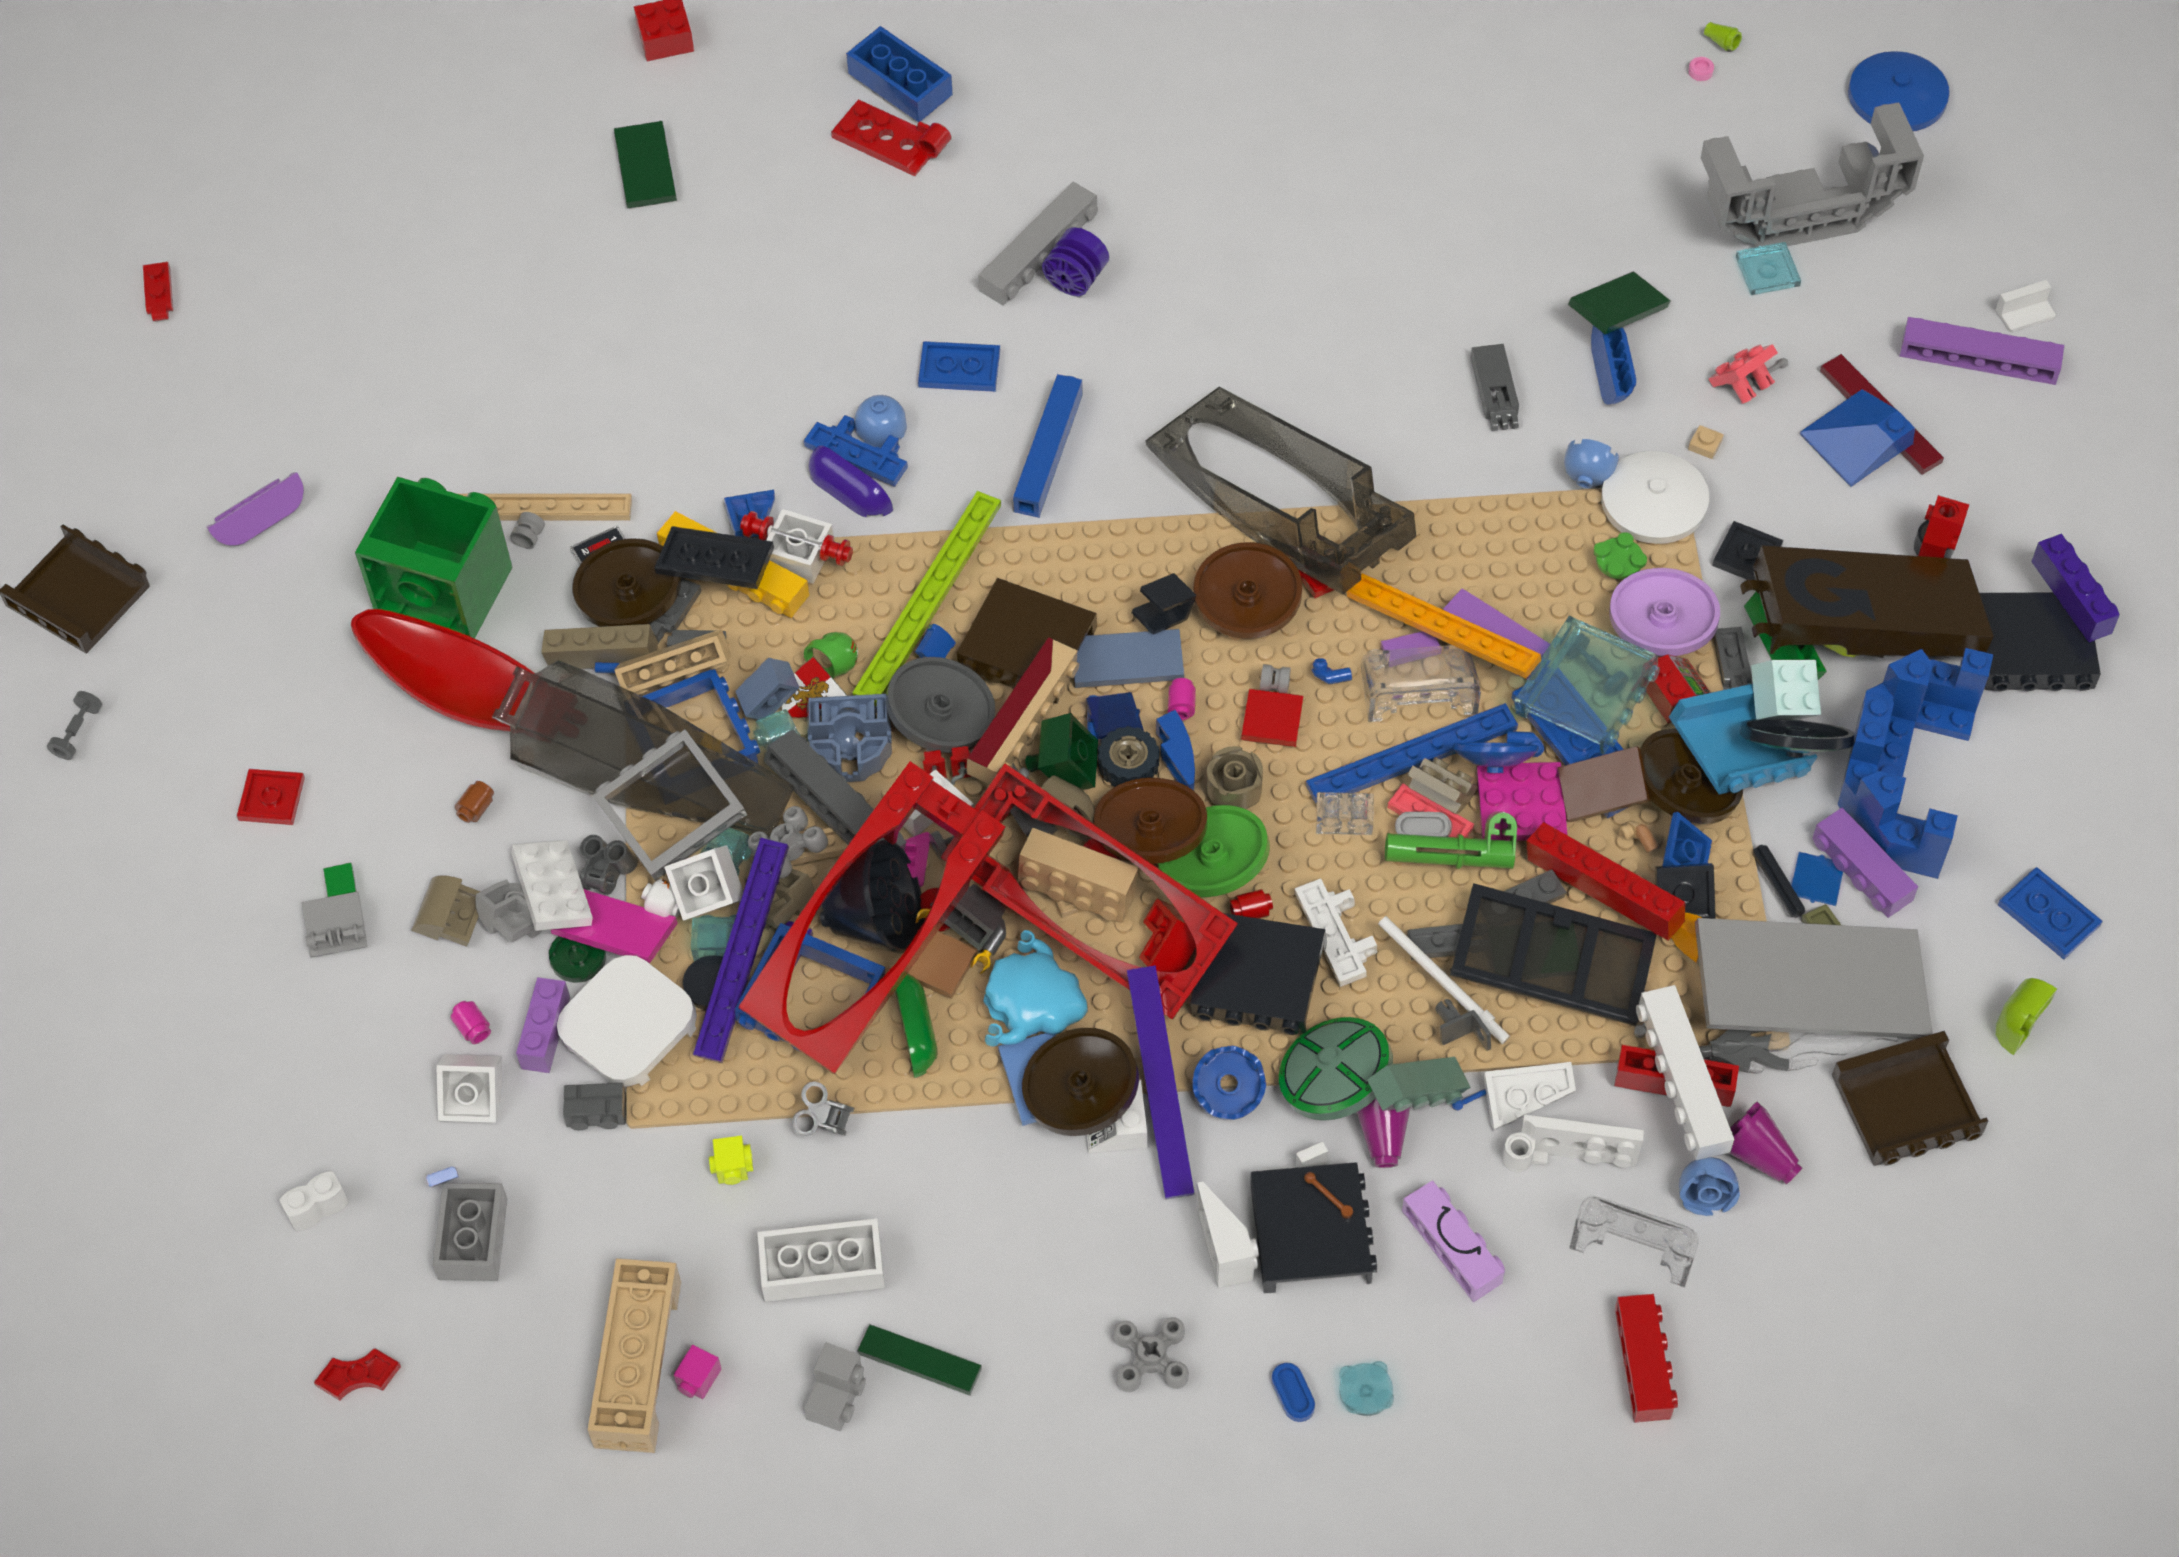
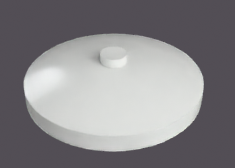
M1644 451L1631 454L1618 461L1614 473L1603 482L1601 502L1606 517L1617 530L1622 533H1630L1635 540L1641 542L1664 544L1681 540L1699 528L1707 514L1709 489L1702 474L1685 459L1661 451Z

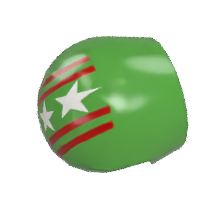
M830 632L823 635L822 639L811 641L803 653L805 661H808L814 656L813 648L823 652L832 663L831 667L824 668L832 678L848 673L854 668L858 660L857 644L852 637L843 632Z

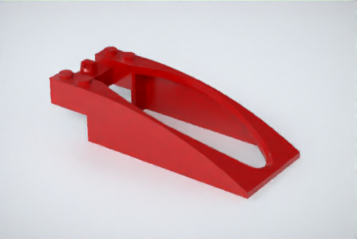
M911 761L903 769L834 864L739 1005L740 1010L834 1075L967 892L971 879L1002 838L1006 827L983 810L981 812L977 811L933 781V776ZM915 809L958 838L960 841L947 857L942 881L932 907L915 938L895 965L865 995L833 1020L812 1030L803 1031L795 1028L788 1018L787 996L801 945L816 912L850 865L881 838L891 844L896 843L900 829Z
M1004 763L974 809L979 812L983 810L1002 823L1013 806L1016 805L1038 821L1077 831L1109 846L1130 860L1152 879L1182 916L1195 940L1197 953L1195 961L1188 969L1180 972L1157 971L1163 1012L1173 1020L1238 923L1017 770ZM954 837L940 858L947 861V857L960 840ZM990 855L987 857L972 878L973 881L981 885L983 890L1130 990L1127 970L1143 967L1106 955L1066 932L1031 900L1008 867Z

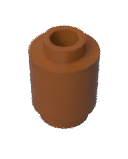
M482 781L470 784L455 804L457 816L467 823L471 821L478 822L493 801V789Z

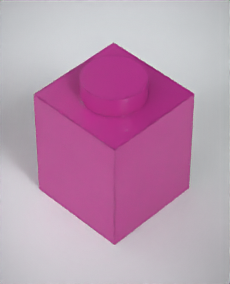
M692 1344L674 1373L677 1389L687 1397L693 1398L695 1395L704 1399L722 1370L719 1357Z

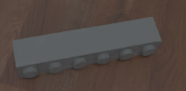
M793 729L768 745L764 762L849 845L874 810L866 802L863 795L856 792L847 783L846 779L837 773L828 764L827 760L810 747L808 741L804 737L799 736ZM899 832L896 843L904 850L907 842Z

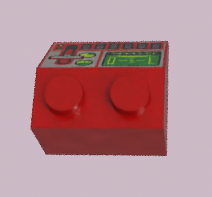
M1667 654L1643 665L1640 684L1668 724L1672 723L1669 716L1680 699L1711 693L1686 658Z

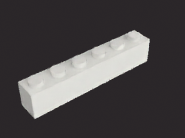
M1673 985L1641 993L1639 1005H1636L1637 1016L1640 1022L1645 1023L1647 1043L1650 1048L1654 1047L1657 1055L1655 1056L1657 1070L1659 1073H1663L1666 1079V1094L1669 1099L1673 1098L1676 1106L1674 1109L1675 1117L1679 1125L1683 1124L1686 1132L1684 1139L1687 1149L1693 1151L1696 1160L1729 1153L1734 1137L1676 986Z

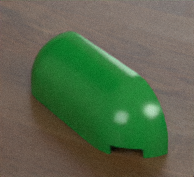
M907 973L895 990L914 1078H917L927 1073L926 1070L937 1059L938 1049L924 988L919 980Z

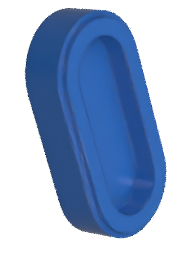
M1292 1363L1278 1365L1272 1373V1385L1285 1414L1295 1422L1309 1420L1314 1414L1315 1400L1301 1370Z

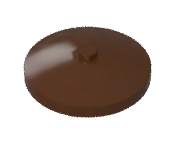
M1235 543L1215 551L1200 565L1194 579L1193 592L1197 595L1194 602L1202 619L1216 631L1235 638H1260L1279 631L1294 618L1301 604L1302 580L1295 564L1280 550L1261 543Z
M1140 778L1122 783L1108 791L1097 804L1094 813V824L1152 864H1158L1181 858L1193 851L1201 843L1207 830V810L1201 797L1182 783L1164 778ZM1101 843L1102 846L1113 855L1121 859L1130 861L1114 849Z

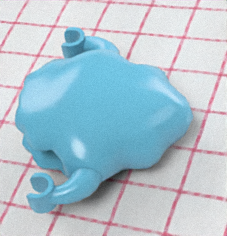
M1024 930L1021 933L1020 938L1023 941H1018L1017 948L1022 953H1028L1032 949H1035L1036 952L1026 956L1013 953L1003 959L996 960L990 973L983 1002L989 1009L991 1017L994 1020L1004 1022L1010 1032L1002 1033V1027L992 1023L989 1025L988 1032L997 1036L990 1034L985 1036V1042L989 1046H997L1000 1043L1005 1045L1018 1044L1024 1041L1027 1036L1038 1032L1057 1035L1068 1026L1080 1021L1088 1012V1003L1080 990L1076 975L1060 969L1054 960L1051 948L1043 941L1036 939L1029 930Z

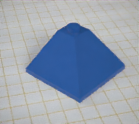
M1862 389L1800 431V435L1852 487L1913 445L1915 427L1897 409Z

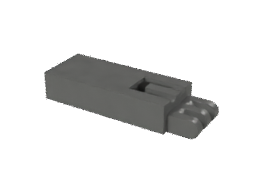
M1504 343L1472 347L1471 362L1485 419H1489L1492 431H1498L1497 422L1501 423L1502 430L1508 429V421H1511L1513 429L1519 428L1517 418L1519 402ZM1495 388L1496 391H1499L1500 388L1501 392H1496V400L1498 402L1493 403L1490 389Z

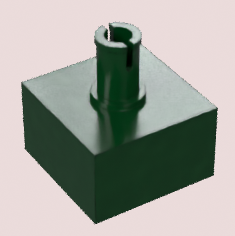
M1071 713L1041 720L1039 753L1026 756V767L1030 772L1041 770L1048 778L1057 776L1082 790L1095 788L1098 739Z

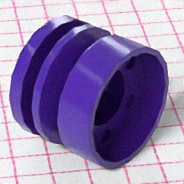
M1072 227L1064 232L1055 247H1053L1043 261L1042 271L1047 280L1058 290L1070 296L1079 297L1086 294L1096 280V277L1109 261V252L1105 244L1093 233L1082 228Z

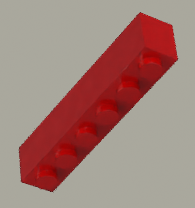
M1543 822L1528 838V861L1546 871L1552 869L1559 879L1667 941L1684 924L1685 902L1547 823Z

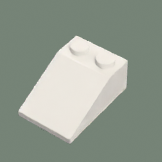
M1203 1181L1198 1182L1197 1212L1218 1288L1253 1281L1254 1269L1258 1268L1256 1257L1259 1256L1255 1238L1250 1239L1247 1228Z

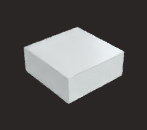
M1322 1141L1296 1153V1168L1326 1165L1328 1150L1324 1142Z

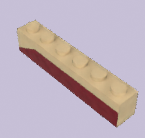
M1048 637L968 756L967 774L987 784H991L1004 763L1012 767L1015 759L1022 757L1026 748V742L1029 738L1033 739L1036 736L1042 718L1049 716L1056 697L1060 698L1063 695L1069 677L1074 678L1079 669L1077 650Z

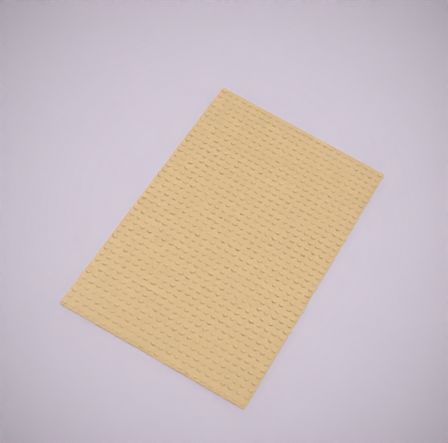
M1602 488L988 527L929 625H939L954 639L956 644L950 649L946 659L956 662L957 651L997 578L1097 613V629L1094 635L1149 631L1131 613L1132 609L1150 602L1140 592L1141 586L1175 573L1193 591L1194 579L1203 561L1215 551L1235 543H1261L1280 550L1286 556L1298 558L1300 562L1325 564L1338 581V589L1318 598H1314L1302 582L1301 604L1294 618L1279 631L1264 637L1242 639L1227 636L1216 631L1202 619L1195 602L1187 621L1166 629H1179L1184 678L1191 680L1196 688L1195 714L1187 720H1183V723L1189 735L1194 754V791L1201 797L1205 807L1216 806L1208 797L1206 781L1207 766L1217 751L1231 746L1241 747L1243 751L1256 754L1263 766L1260 801L1246 810L1254 813L1266 828L1270 842L1268 859L1256 877L1241 888L1224 895L1201 898L1221 912L1231 914L1229 900L1235 899L1237 895L1262 889L1265 894H1270L1273 909L1269 910L1270 915L1261 919L1311 927L1295 895V888L1321 879L1327 892L1334 891L1336 895L1350 889L1354 897V907L1341 912L1340 916L1350 939L1354 938L1355 942L1373 936L1377 944V953L1367 957V961L1363 963L1367 977L1342 987L1339 986L1322 952L1306 1019L1307 1030L1321 1022L1334 1018L1355 1017L1364 1019L1376 1025L1385 1035L1392 1049L1393 1064L1456 1057L1463 1073L1496 1071L1571 1062L1572 1065L1618 1062L1622 1045L1654 1050V1047H1649L1646 1034L1642 1038L1635 1036L1634 1029L1636 1026L1451 976L1450 968L1452 967L1454 956L1430 959L1484 1011L1488 1010L1495 1017L1494 1021L1510 1037L1504 1044H1501L1491 1034V1049L1488 1051L1473 1032L1446 1045H1442L1440 1042V1026L1445 1022L1435 1011L1437 1004L1442 1001L1445 1007H1447L1444 1000L1450 999L1460 1015L1468 1013V1011L1416 960H1411V956L1378 923L1387 916L1406 936L1409 929L1463 924L1473 883L1505 891L1547 871L1528 861L1527 841H1516L1513 869L1463 866L1460 869H1456L1454 865L1385 861L1387 833L1397 834L1395 823L1400 816L1387 808L1388 802L1403 783L1407 786L1410 785L1413 778L1408 776L1409 772L1320 807H1317L1306 787V780L1506 703L1518 723V729L1515 731L1532 732L1544 744L1542 755L1531 757L1523 763L1561 762V766H1565L1511 698L1513 691L1556 668L1562 672L1623 749L1635 746L1640 748L1651 734L1660 730L1675 728L1673 723L1668 724L1640 684L1643 665L1662 656L1642 652L1627 644L1616 633L1610 621L1611 597L1615 588L1624 579H1614L1601 572L1597 566L1596 556L1593 551L1597 543L1605 542L1611 538H1618V535L1622 532L1611 524L1604 513L1601 502ZM953 530L834 537V542L840 544L843 540L850 541V547H853V555L850 562H845L841 567L836 564V559L829 558L825 561L814 583H808L809 597L792 618L784 614L775 613L769 606L762 602L757 603L745 593L739 590L734 591L726 584L684 578L701 585L702 591L677 630L722 629V631H726V642L731 655L726 661V665L715 670L719 678L724 676L729 687L727 694L729 698H735L740 710L737 714L740 719L745 718L750 730L748 736L750 740H756L761 752L757 754L759 767L724 780L744 807L747 815L690 857L727 845L744 892L754 860V855L747 844L749 836L761 831L770 837L774 828L785 823L783 814L792 806L802 808L808 818L807 827L799 833H804L813 826H818L821 829L829 828L764 762L768 745L792 729L808 741L807 717L783 716L781 706L767 721L748 718L744 714L735 691L768 658L789 662L793 673H795L806 662L803 653L811 641L822 639L823 635L830 632H843L852 637L857 644L858 660L852 670L845 675L833 679L848 696H853L852 692ZM1694 532L1681 540L1664 544L1646 543L1634 539L1633 542L1647 556V564L1640 571L1652 568H1671L1690 573L1703 581ZM1363 573L1443 609L1463 588L1550 643L1549 660L1529 681L1437 638L1442 650L1441 656L1389 668L1381 649V641L1421 632V630L1347 597L1346 590ZM672 632L665 633L658 644L657 650L667 647L668 636H672ZM925 632L923 633L917 645L913 649L906 663L921 658L919 655L915 653V651L921 643L922 639L924 638ZM1584 634L1590 640V644L1585 652L1590 656H1595L1607 668L1606 672L1611 677L1618 672H1623L1629 678L1627 686L1617 696L1609 698L1603 692V688L1608 680L1603 676H1598L1586 664L1587 660L1582 655L1575 660H1570L1564 654L1566 646L1576 636ZM1714 638L1694 652L1677 656L1689 660L1711 693L1723 690ZM813 648V655L822 667H831L832 663L828 657L820 650ZM1323 658L1328 663L1327 666L1333 670L1350 667L1352 681L1336 684L1323 682L1315 677L1312 672L1313 661ZM1263 664L1272 665L1278 669L1281 667H1291L1288 694L1304 696L1296 747L1241 740L1249 689L1260 690ZM710 667L700 670V672L703 673L705 671L710 670ZM1274 673V677H1273V685H1274V682H1275V675H1276L1275 673ZM685 676L675 678V682L660 687L659 684L649 687L650 690L639 695H634L633 693L627 694L626 702L637 699L639 697H642L664 687L670 686L687 678H685ZM980 676L993 695L996 716L1013 689L1001 683L990 682L985 677ZM1069 677L1066 682L1065 691L1059 698L1058 704L1053 702L1049 716L1042 718V720L1071 713L1087 729L1088 696L1096 695L1099 698L1098 748L1101 746V740L1110 731L1113 732L1120 727L1126 728V726L1141 728L1143 731L1150 733V736L1155 738L1156 745L1159 746V766L1157 775L1155 774L1154 778L1176 781L1161 760L1162 741L1156 734V719L1168 713V689L1172 681L1075 688L1074 678ZM714 689L641 717L657 749L664 745L666 739L674 732L686 730L709 762L743 750ZM626 720L627 767L631 764L636 765L643 760V754ZM892 721V754L887 759L883 768L869 776L865 781L847 782L856 792L863 795L866 802L873 809L876 808L909 761L923 769L924 752H927L926 748L907 739L898 731ZM1041 721L1036 736L1033 739L1029 738L1026 742V748L1020 759L1016 758L1013 762L1018 771L1021 768H1027L1025 763L1027 755L1039 753ZM856 732L855 737L861 741L864 736ZM1507 734L1487 742L1506 743ZM686 745L663 761L670 778L701 766ZM975 746L969 749V753H970V754H971L970 751L973 750V749L975 748ZM941 752V757L945 759L947 779L951 782L953 778L950 761L952 752ZM1098 752L1095 788L1083 790L1089 795L1094 809H1096L1100 799L1114 788L1100 774ZM1457 753L1441 759L1449 764L1447 770L1454 774H1457L1458 770L1473 777L1471 783L1477 786V765L1469 763ZM842 759L843 772H848L851 775L853 771H858L857 759L851 761ZM1028 770L1029 779L1040 787L1049 779L1041 770L1035 772ZM649 771L626 788V827L652 861L730 804L715 784L666 804L651 771ZM972 776L956 780L953 786L974 803L975 807L990 784ZM1477 788L1469 803L1458 815L1474 823V829L1467 838L1482 839ZM1742 795L1738 806L1726 819L1712 824H1692L1712 840L1708 863L1714 865L1716 919L1767 921ZM1651 800L1650 802L1628 807L1608 819L1604 814L1569 822L1566 815L1568 836L1655 885V866H1662L1672 819L1671 815L1664 812ZM1009 812L1002 822L1006 826L1004 834L989 855L1008 867L1018 882L1019 855L1028 837L1011 812ZM1628 821L1646 825L1654 836L1659 848L1646 853L1638 839L1630 838L1624 840L1619 833L1620 827ZM934 822L921 832L933 833L939 831L944 840L952 837L948 831ZM1055 825L1058 831L1052 835L1059 836V838L1080 846L1086 843L1065 832V827ZM904 827L899 831L904 840L914 837ZM931 842L924 885L920 887L921 893L931 888H939L946 861L940 860L937 857ZM1416 847V851L1478 855V851ZM840 856L792 865V869L809 875L815 893ZM639 858L635 870L626 874V902L644 907L645 900L641 898L642 893L648 883L653 885L656 881ZM1120 858L1121 861L1136 866L1132 862ZM1140 868L1138 869L1135 898L1123 923L1109 921L1100 914L1089 910L1061 918L1054 899L1050 898L1047 894L1039 891H1030L1020 885L1031 900L1051 920L1076 939L1106 955L1140 967H1147L1139 956L1153 934L1143 923L1144 919L1157 898L1173 905L1163 891ZM667 873L659 878L669 882ZM971 879L969 887L974 884L979 886L981 889L983 888L981 885H979ZM1559 879L1567 893L1564 898L1551 903L1552 905L1650 931ZM998 900L1005 908L1002 918L1005 920L1006 937L995 955L989 957L991 964L988 969L980 974L984 965L982 962L976 961L974 966L967 971L952 999L923 986L938 1049L937 1059L926 1070L927 1073L914 1078L895 991L835 1075L804 1053L794 1049L791 1044L782 1040H771L765 1033L759 1030H748L742 1027L738 1021H735L723 1063L695 1057L693 1053L706 1014V1010L696 1007L695 1027L697 1029L691 1038L685 1035L647 1074L650 1080L641 1086L638 1083L629 1087L626 1086V1121L629 1128L637 1129L793 1118L797 1111L808 1109V1106L802 1101L801 1091L804 1085L812 1081L820 1082L826 1087L828 1101L833 1100L854 1107V1112H850V1114L1015 1103L998 1051V1046L1003 1044L989 1046L985 1042L987 1034L997 1036L988 1032L989 1025L992 1023L1000 1025L1003 1030L1002 1033L1010 1031L1004 1022L994 1020L991 1017L989 1009L985 1006L983 1000L990 973L996 960L1003 959L1013 953L1026 956L1036 952L1035 949L1028 953H1022L1018 950V941H1023L1020 936L1024 930L1031 931L1036 939L1043 941L1051 948L1054 960L1060 969L1076 975L1080 990L1087 1000L1088 1012L1080 1021L1068 1026L1061 1033L1077 1028H1098L1111 1032L1121 1038L1130 1048L1136 1060L1143 1094L1148 1093L1130 990ZM739 902L684 921L680 913L676 918L678 924L650 964L684 990V974L694 961L705 956H724L740 905ZM822 905L809 926V929L813 931V937L884 966L885 974L903 955V953H894L836 936L829 927L825 928L821 923L820 913L823 911ZM1478 910L1475 924H1485L1487 929H1490L1481 912ZM793 914L789 921L795 922L798 916ZM1536 914L1534 924L1553 922L1551 917ZM1523 917L1501 927L1522 925ZM1573 924L1579 956L1581 957L1587 927ZM773 926L769 930H763L747 985L778 928ZM951 928L946 931H938L973 946ZM1599 931L1584 998L1628 1010L1642 942ZM1485 934V936L1483 935L1482 937L1480 936L1471 938V941H1487V934ZM1657 935L1644 992L1675 985L1698 1046L1708 1045L1710 1041L1716 1040L1729 1029H1707L1700 967L1675 945L1672 938L1667 941ZM1196 948L1183 970L1188 969L1194 963L1197 956ZM978 950V954L982 953L984 950ZM1490 950L1485 953L1467 954L1465 966L1494 973ZM801 955L794 967L788 990L787 1014L789 1021L795 1028L803 1031L821 1027L865 995L870 984ZM1576 975L1524 982L1572 995ZM1193 991L1173 1020L1164 1014L1177 1092L1193 1091L1192 1078L1198 1062L1210 1050L1225 1046H1237L1254 1054L1262 1064L1266 1086L1279 1085V1068L1282 1059L1292 1043L1302 1035L1299 1033L1297 1035H1288L1281 1030L1275 1029L1263 1031L1245 1024L1233 1026L1225 1021L1214 1019L1212 1021L1200 1020L1193 1016L1190 1002ZM1639 1021L1637 1025H1643L1644 1022ZM1760 1031L1751 1035L1762 1037L1771 1034L1768 1052L1786 1051L1789 1048L1788 1032ZM1038 1032V1033H1036V1034L1027 1036V1038L1033 1037V1036H1037V1035H1041V1034H1044L1045 1032ZM1227 1075L1221 1079L1220 1085L1222 1089L1237 1088V1081L1233 1076ZM812 1086L806 1091V1098L811 1103H817L823 1097V1092L818 1086ZM803 1114V1115L799 1116L798 1118H800V1117H811V1116L808 1115V1114Z

